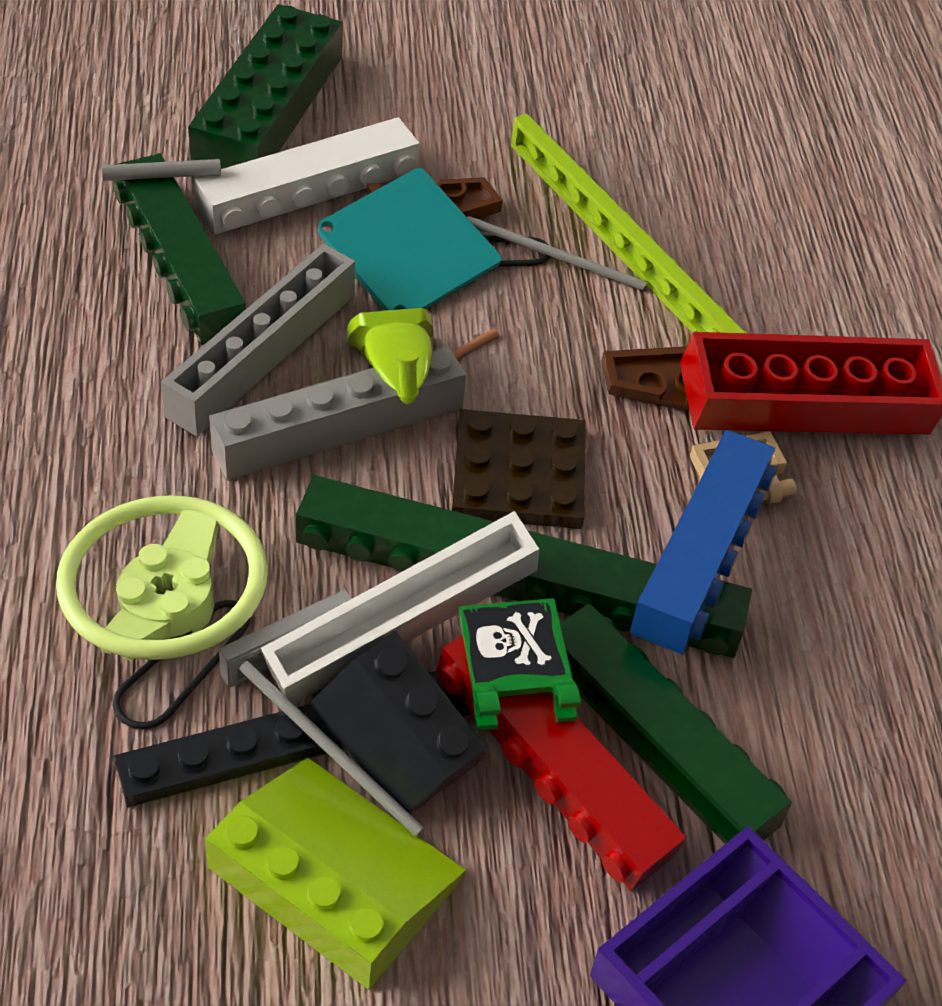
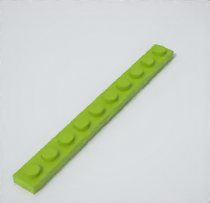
M527 113L514 117L511 147L641 280L647 281L646 286L692 333H747L726 314L721 306L717 305L701 289L696 281H693L678 266L676 261Z

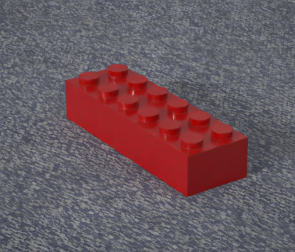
M693 332L680 361L694 430L930 435L942 417V379L929 339Z

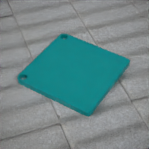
M415 168L326 217L318 225V234L329 247L355 260V278L384 311L413 308L428 309L498 267L502 259L495 248L422 168ZM330 227L332 231L327 232L324 231L322 228Z

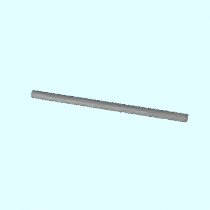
M471 216L467 217L478 230L643 291L647 285V281Z
M246 661L240 666L239 670L408 831L415 837L422 833L424 827L250 662Z

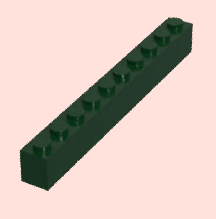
M313 475L296 513V543L307 545L315 550H327L349 556L357 561H368L403 572L490 525L494 521ZM528 531L539 548L537 571L492 595L516 601L554 598L557 612L569 614L570 616L590 603L601 615L609 617L618 630L630 631L637 602L657 564ZM724 581V586L715 608L706 605L704 610L710 613L701 639L698 640L691 637L688 646L704 650L712 655L735 658L745 628L752 588Z

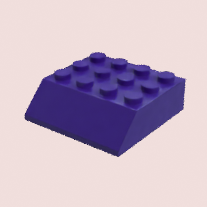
M749 826L598 948L590 973V977L617 1006H885L907 981Z

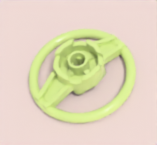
M172 495L147 497L124 503L106 511L88 523L73 538L59 563L56 580L57 598L61 610L70 625L83 638L99 647L102 652L121 655L124 659L132 662L134 659H172L208 649L222 642L241 628L253 615L263 597L267 584L268 563L265 551L256 533L242 518L232 511L210 501L194 497ZM158 514H180L163 546L159 544L144 546L140 550L139 556L134 558L121 571L116 584L120 611L105 628L95 622L81 606L76 592L77 571L81 560L89 548L107 532L134 519ZM221 526L237 539L246 553L249 565L248 582L241 598L230 612L213 625L203 629L209 623L214 609L210 562L218 530ZM192 631V634H190V635H186V636H183V637L170 639V637L182 636V635H184V634H186V633Z

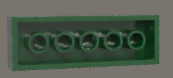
M277 4L189 124L190 161L220 159L221 169L278 153L342 58L343 21L335 20L322 14L302 11L293 6Z

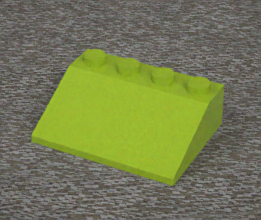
M308 757L240 801L204 838L207 867L368 990L374 986L466 875V870L419 836L415 837L397 820Z

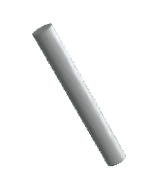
M220 159L102 165L103 181L221 175Z

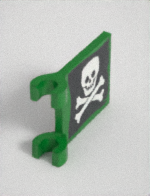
M554 598L459 606L458 614L472 685L475 721L478 731L498 729L496 715L500 714L499 697L551 692L556 722L577 721L575 707H580V694L577 684L572 679Z

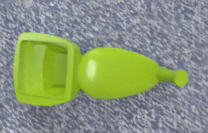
M424 308L357 314L347 326L348 346L357 348L361 355L366 356L370 366H373L382 380L397 392L398 397H400L403 403L412 404L419 395V389L422 387L431 366V338L434 333L431 313Z

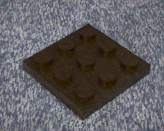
M460 409L452 511L494 522L515 511L523 524L582 529L585 500L586 420Z

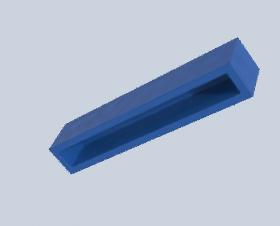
M725 430L637 602L630 634L684 655L691 637L698 640L701 639L710 613L704 611L706 605L715 608L724 586V581L719 580L721 575L729 578L738 556V551L733 550L734 546L743 548L752 522L747 521V518H757L765 494L760 493V490L769 492L778 467L770 464L776 447Z

